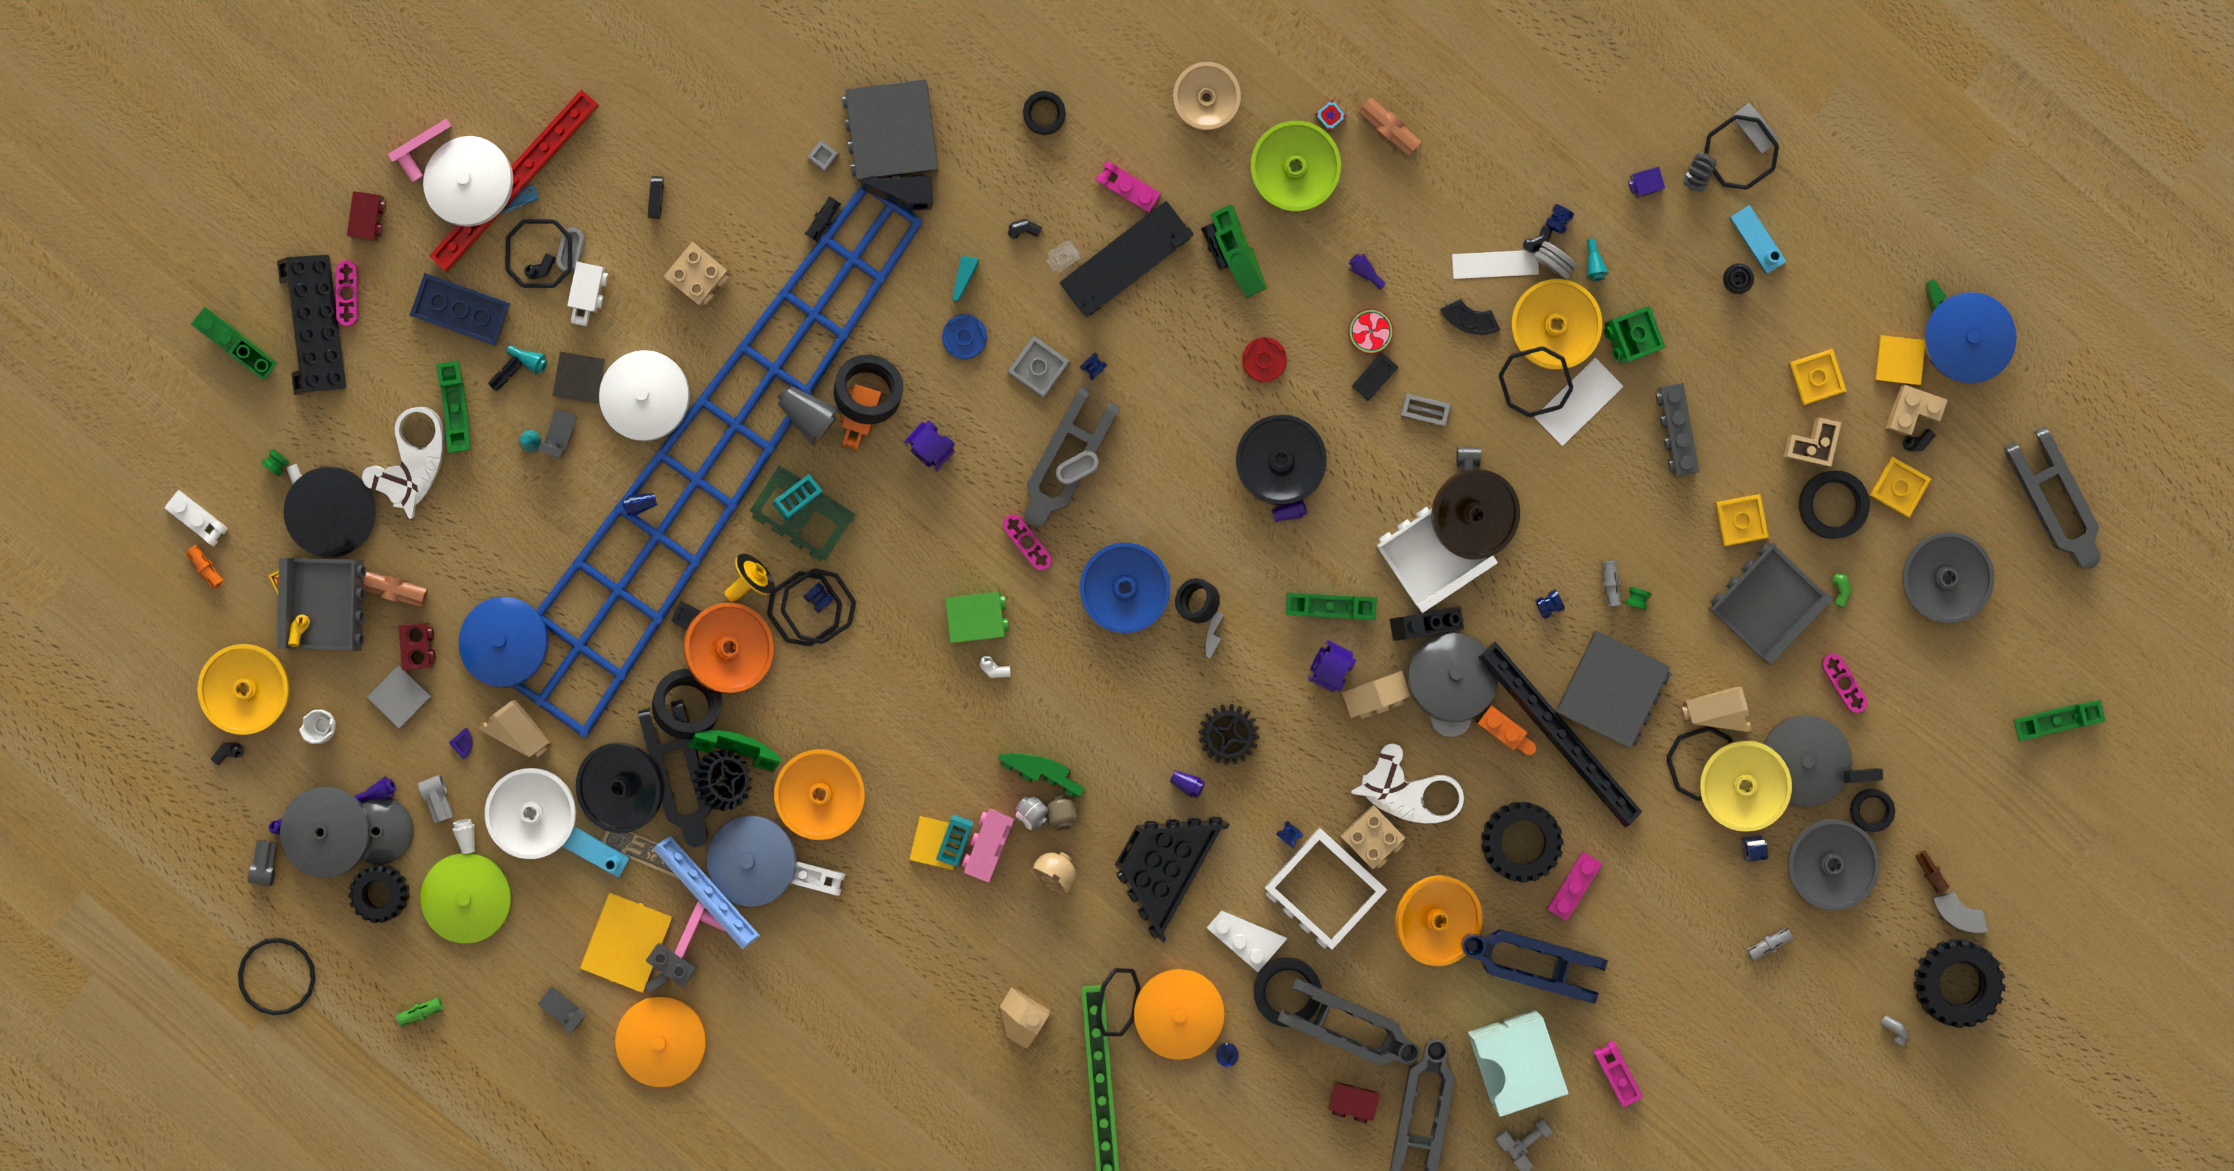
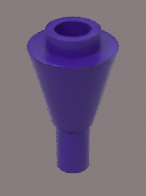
M1364 253L1361 255L1356 254L1349 261L1350 267L1348 270L1368 281L1370 280L1379 290L1384 287L1386 283L1376 274Z
M385 776L368 788L367 791L354 797L360 803L369 799L393 798L396 786L392 779H388Z

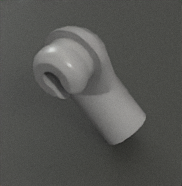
M1886 1015L1881 1025L1896 1033L1894 1042L1904 1046L1906 1040H1909L1908 1032L1900 1022Z

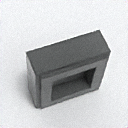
M662 973L646 983L645 987L651 992L670 978Z

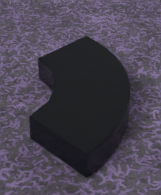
M1461 299L1440 308L1444 317L1454 327L1466 333L1486 335L1500 331L1491 310L1484 312L1474 311L1467 307Z

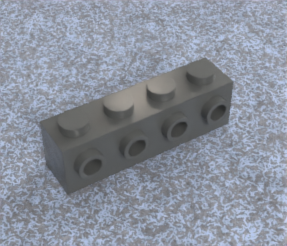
M1684 383L1658 388V393H1656V401L1662 410L1660 423L1666 432L1664 445L1666 451L1669 450L1670 459L1668 460L1669 471L1673 473L1674 477L1698 473L1700 471Z

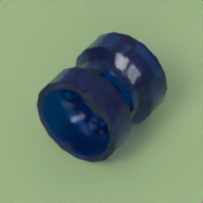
M1555 204L1552 209L1553 214L1547 218L1545 225L1564 235L1568 222L1572 221L1575 214L1569 209Z
M820 582L803 597L807 602H811L814 605V610L818 614L835 599L831 594H827L824 591V587Z
M1555 589L1550 591L1546 598L1539 597L1535 599V603L1544 619L1551 617L1552 611L1561 612L1565 610V606Z

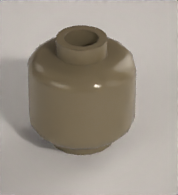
M1065 795L1054 797L1053 801L1047 805L1049 824L1055 827L1056 830L1070 829L1078 820L1075 802L1071 799H1066Z

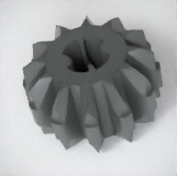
M1697 153L1684 178V185L1693 191L1696 190L1700 193L1704 191L1716 167V159L1706 153Z

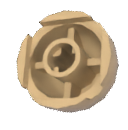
M1051 852L1041 855L1030 869L1031 874L1038 881L1042 878L1048 883L1046 887L1062 895L1068 894L1076 880V870L1071 863L1072 859L1063 852H1060V854Z

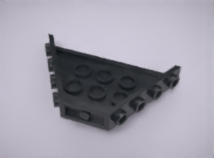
M1209 817V820L1201 821L1199 818H1188L1187 822H1180L1176 819L1166 820V823L1145 821L1144 824L1136 825L1117 859L1115 866L1118 872L1116 875L1123 885L1126 883L1129 889L1127 891L1129 898L1133 903L1137 902L1139 906L1137 912L1143 921L1147 920L1149 923L1148 931L1155 940L1158 938L1165 943L1166 937L1164 932L1220 830L1228 829L1230 824L1224 821L1222 817Z

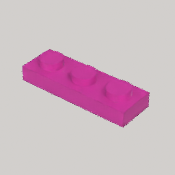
M1582 851L1547 907V910L1567 921L1599 871L1602 863Z

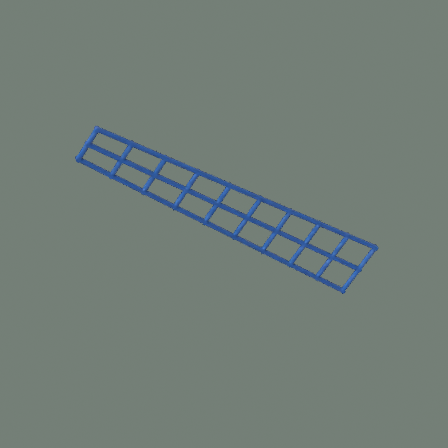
M862 185L707 388L698 397L680 425L656 452L655 456L538 607L537 611L543 618L547 629L573 648L540 695L523 683L513 686L514 689L578 733L581 737L589 735L793 422L786 415L769 443L742 423L776 376L789 386L795 387L807 394H812L911 240L922 226V219L911 211L872 195L886 206L851 253L832 238L867 192L862 190ZM894 210L912 224L882 270L878 272L861 260L860 257ZM827 246L847 261L814 308H812L792 294L791 291ZM856 266L875 281L842 329L820 313L851 269ZM784 300H786L808 316L775 363H772L751 348L750 345ZM816 321L836 335L837 339L805 386L781 368ZM746 354L767 369L768 373L734 419L710 402L709 398L742 355ZM705 408L729 425V428L695 474L667 453L700 410ZM739 432L763 449V452L733 498L730 499L703 479L735 433ZM662 461L688 479L690 483L659 527L655 529L626 507ZM699 487L725 505L726 509L694 556L664 534L696 488ZM621 515L650 535L651 538L620 582L616 584L585 561ZM660 542L688 562L689 565L657 613L625 589L655 546ZM581 569L612 591V593L578 640L545 617L544 614L576 572ZM619 597L652 620L621 669L586 646ZM580 652L615 677L584 726L547 701Z

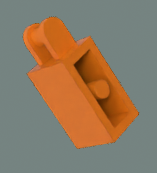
M855 384L854 388L850 387L848 392L855 402L869 407L878 406L883 394L882 392ZM842 413L839 422L843 423L842 428L847 429L842 447L850 446L855 451H858L862 436H869L873 424L857 423ZM851 431L859 433L857 439L849 437Z
M1488 705L1476 721L1479 726L1514 751L1518 748L1527 755L1535 753L1536 745L1525 737L1528 732L1492 705Z

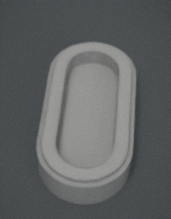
M575 227L566 229L572 237L571 272L575 271L576 262L581 260L585 243L583 232ZM562 234L556 262L558 267L565 272L568 261V238Z
M1084 451L1058 466L1056 470L1057 479L1061 483L1069 485L1084 478L1098 468V457L1091 451Z

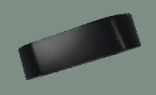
M662 176L651 177L648 218L650 219L661 218L664 177Z
M1883 768L1844 771V783L1883 780Z

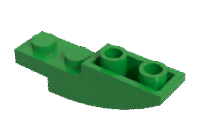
M1228 205L1212 213L1211 216L1217 230L1214 234L1223 256L1246 298L1266 290L1267 286L1253 248L1247 244L1234 206Z
M204 307L191 323L194 328L263 381L278 364L262 349L207 307Z
M1004 753L998 757L1001 760V766L1010 771L1015 768L1021 772L1019 776L1030 783L1032 780L1037 781L1040 775L1043 774L1045 776L1043 780L1053 786L1057 783L1065 787L1063 792L1075 798L1076 794L1081 797L1085 790L1083 786L1066 777L1070 768L1056 761L1025 753Z

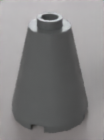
M792 386L790 389L785 387L777 397L780 400L778 405L813 446L817 444L814 439L816 437L818 439L822 438L836 420V417L833 416L834 413H841L839 408Z

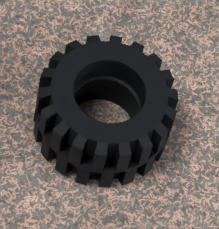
M377 865L364 869L360 874L356 875L353 879L354 882L349 887L351 892L348 893V897L352 900L350 903L351 908L354 907L356 910L354 911L355 914L361 915V919L369 920L370 923H382L399 916L402 913L401 911L406 908V901L409 900L410 896L407 893V890H410L409 885H406V878L400 875V871L392 869L393 867ZM374 881H382L390 888L391 899L384 907H377L368 899V887Z

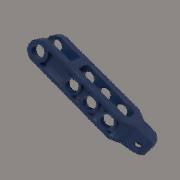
M1501 929L1485 937L1469 933L1461 941L1462 952L1471 958L1480 960L1485 971L1492 976L1593 1004L1597 1002L1598 992L1568 984L1565 981L1571 962L1605 971L1608 963L1607 959ZM1499 942H1505L1519 948H1526L1544 955L1548 954L1558 957L1552 979L1494 963L1491 959L1494 945Z

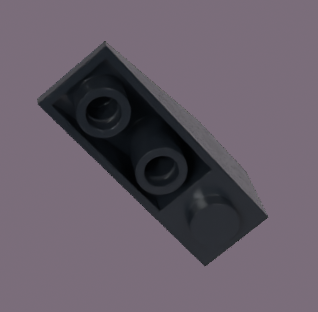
M917 174L908 178H903L901 175H893L889 178L880 179L879 176H870L867 179H863V191L908 211L931 210L932 208L931 177Z
M1461 607L1390 619L1393 641L1464 629Z

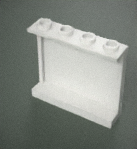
M1427 507L1416 513L1418 518L1412 522L1407 519L1398 525L1397 528L1399 530L1391 535L1388 532L1378 539L1380 543L1376 545L1420 613L1425 612L1498 563L1493 555L1484 559L1472 560L1459 557L1448 551L1439 542L1434 533L1431 521L1432 508L1429 510Z

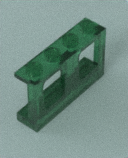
M779 465L750 509L754 513L752 518L761 524H764L765 521L773 526L771 530L781 537L784 534L792 538L790 542L798 548L802 549L805 546L810 549L809 555L819 561L822 558L828 560L829 555L849 524L856 517V514L824 493H821L783 525H780L763 514L762 508L775 488L780 487L787 491L801 479ZM806 483L803 485L810 495L814 493ZM798 489L796 492L803 500H805L806 497ZM814 512L821 513L836 524L835 530L822 549H817L800 538L801 531Z

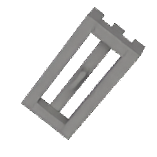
M1406 394L1401 416L1445 426L1451 404ZM1414 400L1445 409L1444 412L1409 404V401ZM1407 409L1442 416V421L1409 413Z

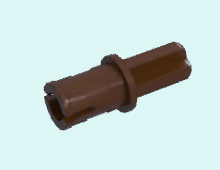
M1925 850L1919 852L1915 857L1925 872L1924 878L1929 880L1937 894L1945 892L1950 886L1940 873V867L1934 865Z

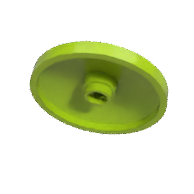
M1305 121L1283 122L1270 128L1258 140L1251 157V177L1256 190L1272 206L1290 212L1307 211L1322 204L1335 190L1341 174L1340 153L1330 135L1320 127Z
M458 853L439 861L428 872L422 884L420 903L427 923L438 935L456 943H475L490 937L505 923L511 909L512 892L507 876L494 861L476 853Z

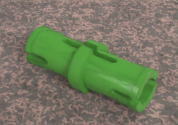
M436 997L431 1001L423 1004L417 1003L413 1008L397 1013L396 1018L399 1025L404 1027L418 1020L423 1021L427 1016L443 1011L444 1007L440 998Z

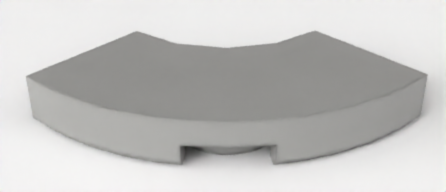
M1956 893L1932 897L1939 914L1952 926L1971 933L1988 932L1982 909L1972 910L1965 907L1959 901Z

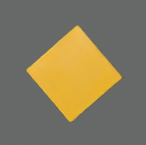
M1880 335L1875 381L1920 386L1925 354L1924 340Z
M1833 349L1789 363L1802 406L1847 392Z
M1892 456L1869 496L1901 515L1910 518L1932 479Z
M1761 494L1715 502L1723 547L1769 538Z
M920 816L909 860L954 870L953 865L936 860L949 822ZM955 825L953 826V827H956V828H959V829L963 830V828H961V827H958V826H955ZM954 833L950 834V836L961 839V836L956 835ZM947 842L948 845L959 848V845ZM944 850L943 852L953 857H956L957 855L947 850Z

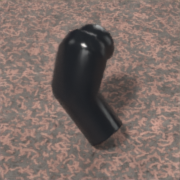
M1542 226L1539 237L1532 240L1528 238L1523 242L1524 250L1529 253L1539 251L1544 241L1549 242L1553 229Z

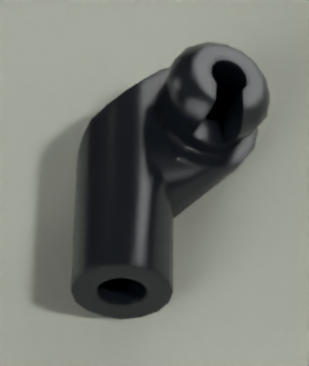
M1022 219L1010 224L1008 235L1016 239L1020 234L1028 232L1038 237L1042 227L1029 220Z
M546 253L541 264L527 265L525 267V275L533 280L546 277L556 258Z
M1927 428L1920 437H1905L1903 439V447L1910 452L1923 451L1936 435Z
M237 742L223 743L210 759L219 766L226 757H241L244 752L243 746Z

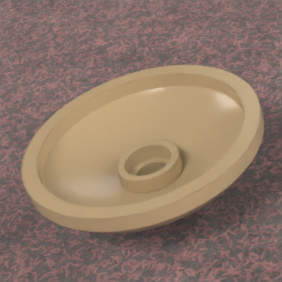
M1200 62L1188 67L1180 74L1174 86L1173 102L1178 115L1185 123L1200 130H1213L1226 125L1235 116L1240 106L1241 90L1236 77L1229 69L1218 63ZM1204 94L1211 96L1209 102L1203 101L1202 97Z

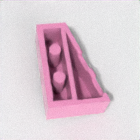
M989 809L987 813L983 811L979 824L982 825L979 834L974 833L970 843L971 846H974L971 855L966 853L962 866L965 867L964 873L989 883L1015 818L993 809Z

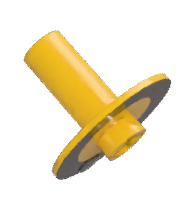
M749 554L737 556L735 564L741 577L725 590L727 599L735 603L751 588L763 595L771 594L774 591L775 585L774 579L767 568Z

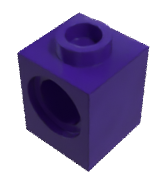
M1659 167L1635 173L1630 176L1631 180L1628 181L1632 194H1636V198L1665 189Z

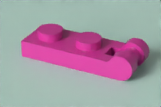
M1106 161L1103 166L1105 169L1101 175L1098 174L1095 181L1147 213H1150L1161 193L1111 162ZM1112 173L1118 176L1114 183L1109 181Z
M1614 1041L1607 1043L1608 1046L1601 1050L1598 1048L1593 1052L1624 1108L1643 1098L1616 1044ZM1613 1054L1615 1060L1607 1063L1605 1057Z

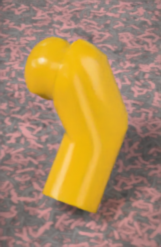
M303 614L298 615L292 622L288 640L289 646L299 647L301 635L310 625V619Z

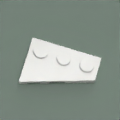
M1222 910L1207 926L1208 930L1257 972L1261 970L1287 940L1285 936Z

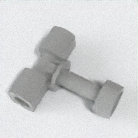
M1543 1119L1536 1123L1538 1128L1521 1141L1518 1138L1513 1140L1505 1129L1494 1137L1503 1150L1508 1151L1513 1157L1512 1161L1520 1171H1529L1534 1167L1525 1156L1528 1153L1526 1148L1542 1135L1547 1138L1553 1133Z

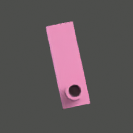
M447 118L389 153V158L392 162L398 160L411 182L416 181L424 175L409 152L452 125Z
M700 901L697 902L675 951V954L682 959L687 952L700 921L725 932V929Z

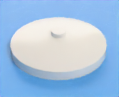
M474 136L453 139L442 145L432 155L426 166L423 178L425 197L432 210L451 224L471 227L486 223L503 210L511 196L513 172L510 162L496 145L486 139Z
M641 350L620 357L608 368L600 385L599 402L603 416L615 431L633 440L652 441L670 434L683 421L689 407L690 389L684 372L673 360L658 352Z
M538 768L516 770L501 778L490 791L485 805L486 827L493 841L508 854L524 859L545 857L560 849L571 836L576 822L575 800L568 786L553 773Z

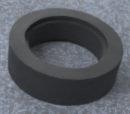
M859 355L846 361L839 369L833 390L834 400L839 410L852 421L861 424L881 423L889 419L897 411L903 394V380L897 368L888 360L876 355ZM865 372L876 374L887 383L890 396L884 403L878 406H863L855 402L847 391V382L850 378Z
M1827 471L1814 476L1806 483L1799 498V512L1804 524L1814 534L1829 539L1844 538L1858 531L1865 523L1870 510V499L1865 486L1857 477L1844 471ZM1830 482L1840 483L1849 488L1856 502L1852 518L1846 524L1839 527H1830L1818 520L1813 510V499L1820 487Z
M679 669L667 674L659 682L652 699V713L658 726L670 736L685 740L692 739L697 732L711 730L716 724L722 708L721 693L712 691L700 684L693 677L689 669ZM683 685L697 688L705 695L708 701V713L703 719L694 723H684L676 720L670 715L665 704V697L670 690Z
M1285 957L1273 960L1261 969L1254 984V999L1258 1010L1268 1021L1278 1026L1290 1027L1277 1020L1280 1013L1275 1011L1266 1000L1265 991L1270 978L1280 971L1292 970L1303 975L1309 984L1321 989L1322 986L1316 972L1307 963L1296 958ZM1309 997L1304 1008L1293 1014L1310 1020L1317 1012L1321 1002Z

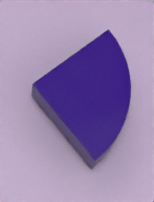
M465 728L449 742L463 760L470 754L473 744L472 735L468 728Z

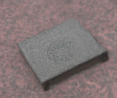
M560 352L552 396L598 404L605 359Z

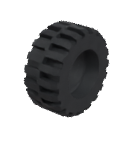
M1957 939L1949 940V942H1940L1934 949L1930 948L1926 951L1927 955L1925 958L1921 957L1918 962L1920 964L1919 969H1915L1914 976H1916V982H1913L1914 989L1917 990L1916 998L1922 1004V1009L1935 1020L1955 1028L1976 1026L1978 1022L1983 1023L1987 1021L1988 1015L1995 1014L1997 1011L1995 1007L1998 1003L2001 1004L2003 1000L2001 993L2005 991V984H2003L2002 979L2005 976L2004 972L1999 968L2000 963L1992 956L1990 951L1973 942ZM1957 962L1971 965L1979 976L1977 993L1969 1002L1962 1005L1951 1004L1946 1001L1939 989L1942 973L1948 966Z

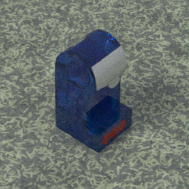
M1762 835L1741 838L1745 861L1753 862L1768 859L1766 840L1762 839Z

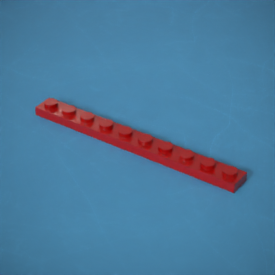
M581 89L512 164L513 188L503 210L496 217L481 225L471 227L456 226L429 257L443 270L448 272L593 114L599 105Z

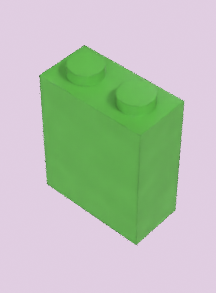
M1000 592L945 598L950 643L1005 637V632H1009L1008 619H1003L1002 610L1006 609L1005 596H1000Z

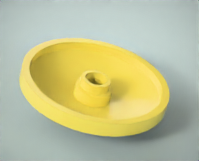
M1742 740L1729 743L1711 755L1701 774L1700 791L1706 809L1720 824L1736 831H1756L1771 825L1784 813L1791 798L1792 780L1786 763L1776 751L1756 741Z

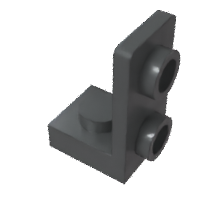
M555 410L545 442L540 443L538 451L563 459L577 416Z
M661 943L655 946L646 959L647 963L681 987L687 983L698 967L691 961L689 963Z
M553 987L547 991L538 1003L542 1009L565 1026L563 1029L569 1034L575 1031L587 1015L586 1012Z

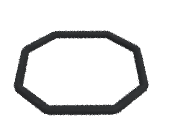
M1733 115L1707 135L1704 154H1709L1711 137L1734 120L1757 122L1775 147L1771 168L1747 185L1725 182L1716 168L1713 171L1721 185L1747 190L1775 170L1779 145L1759 118Z
M554 219L521 220L506 236L505 269L507 273L523 288L556 287L572 270L571 235ZM524 224H554L568 238L567 270L554 283H523L510 269V238Z
M1544 346L1511 354L1499 373V380L1507 405L1527 417L1560 410L1573 391V383L1565 358ZM1544 351L1561 360L1569 389L1559 405L1529 413L1511 403L1503 375L1513 358Z
M812 569L785 587L781 613L797 638L823 644L850 627L856 602L837 573ZM814 573L835 577L851 601L847 623L823 639L801 635L785 611L789 589Z
M800 571L774 588V591L770 594L767 614L786 642L812 646L815 642L788 638L772 615L775 593L797 577L807 573ZM812 574L809 577L820 579L838 604L834 625L816 637L817 639H822L838 627L842 602L824 576Z
M1709 726L1679 735L1667 755V762L1675 788L1696 801H1701L1702 796L1698 797L1679 786L1671 757L1681 739L1711 731L1728 740V743L1733 742L1730 736Z
M1114 968L1102 983L1096 1021L1103 1036L1121 1037L1134 1021L1135 1002L1140 992V984L1134 969ZM1116 972L1131 973L1136 986L1131 1018L1120 1032H1105L1100 1018L1105 988Z

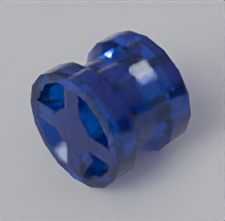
M1095 352L1079 368L1082 371H1086L1089 374V378L1094 380L1108 365L1105 362H1101L1098 359V354Z
M1286 821L1284 828L1276 833L1291 848L1295 847V842L1298 838L1304 836L1289 821Z
M1229 1042L1219 1045L1216 1050L1218 1063L1222 1066L1230 1067L1238 1061L1239 1055L1236 1046Z

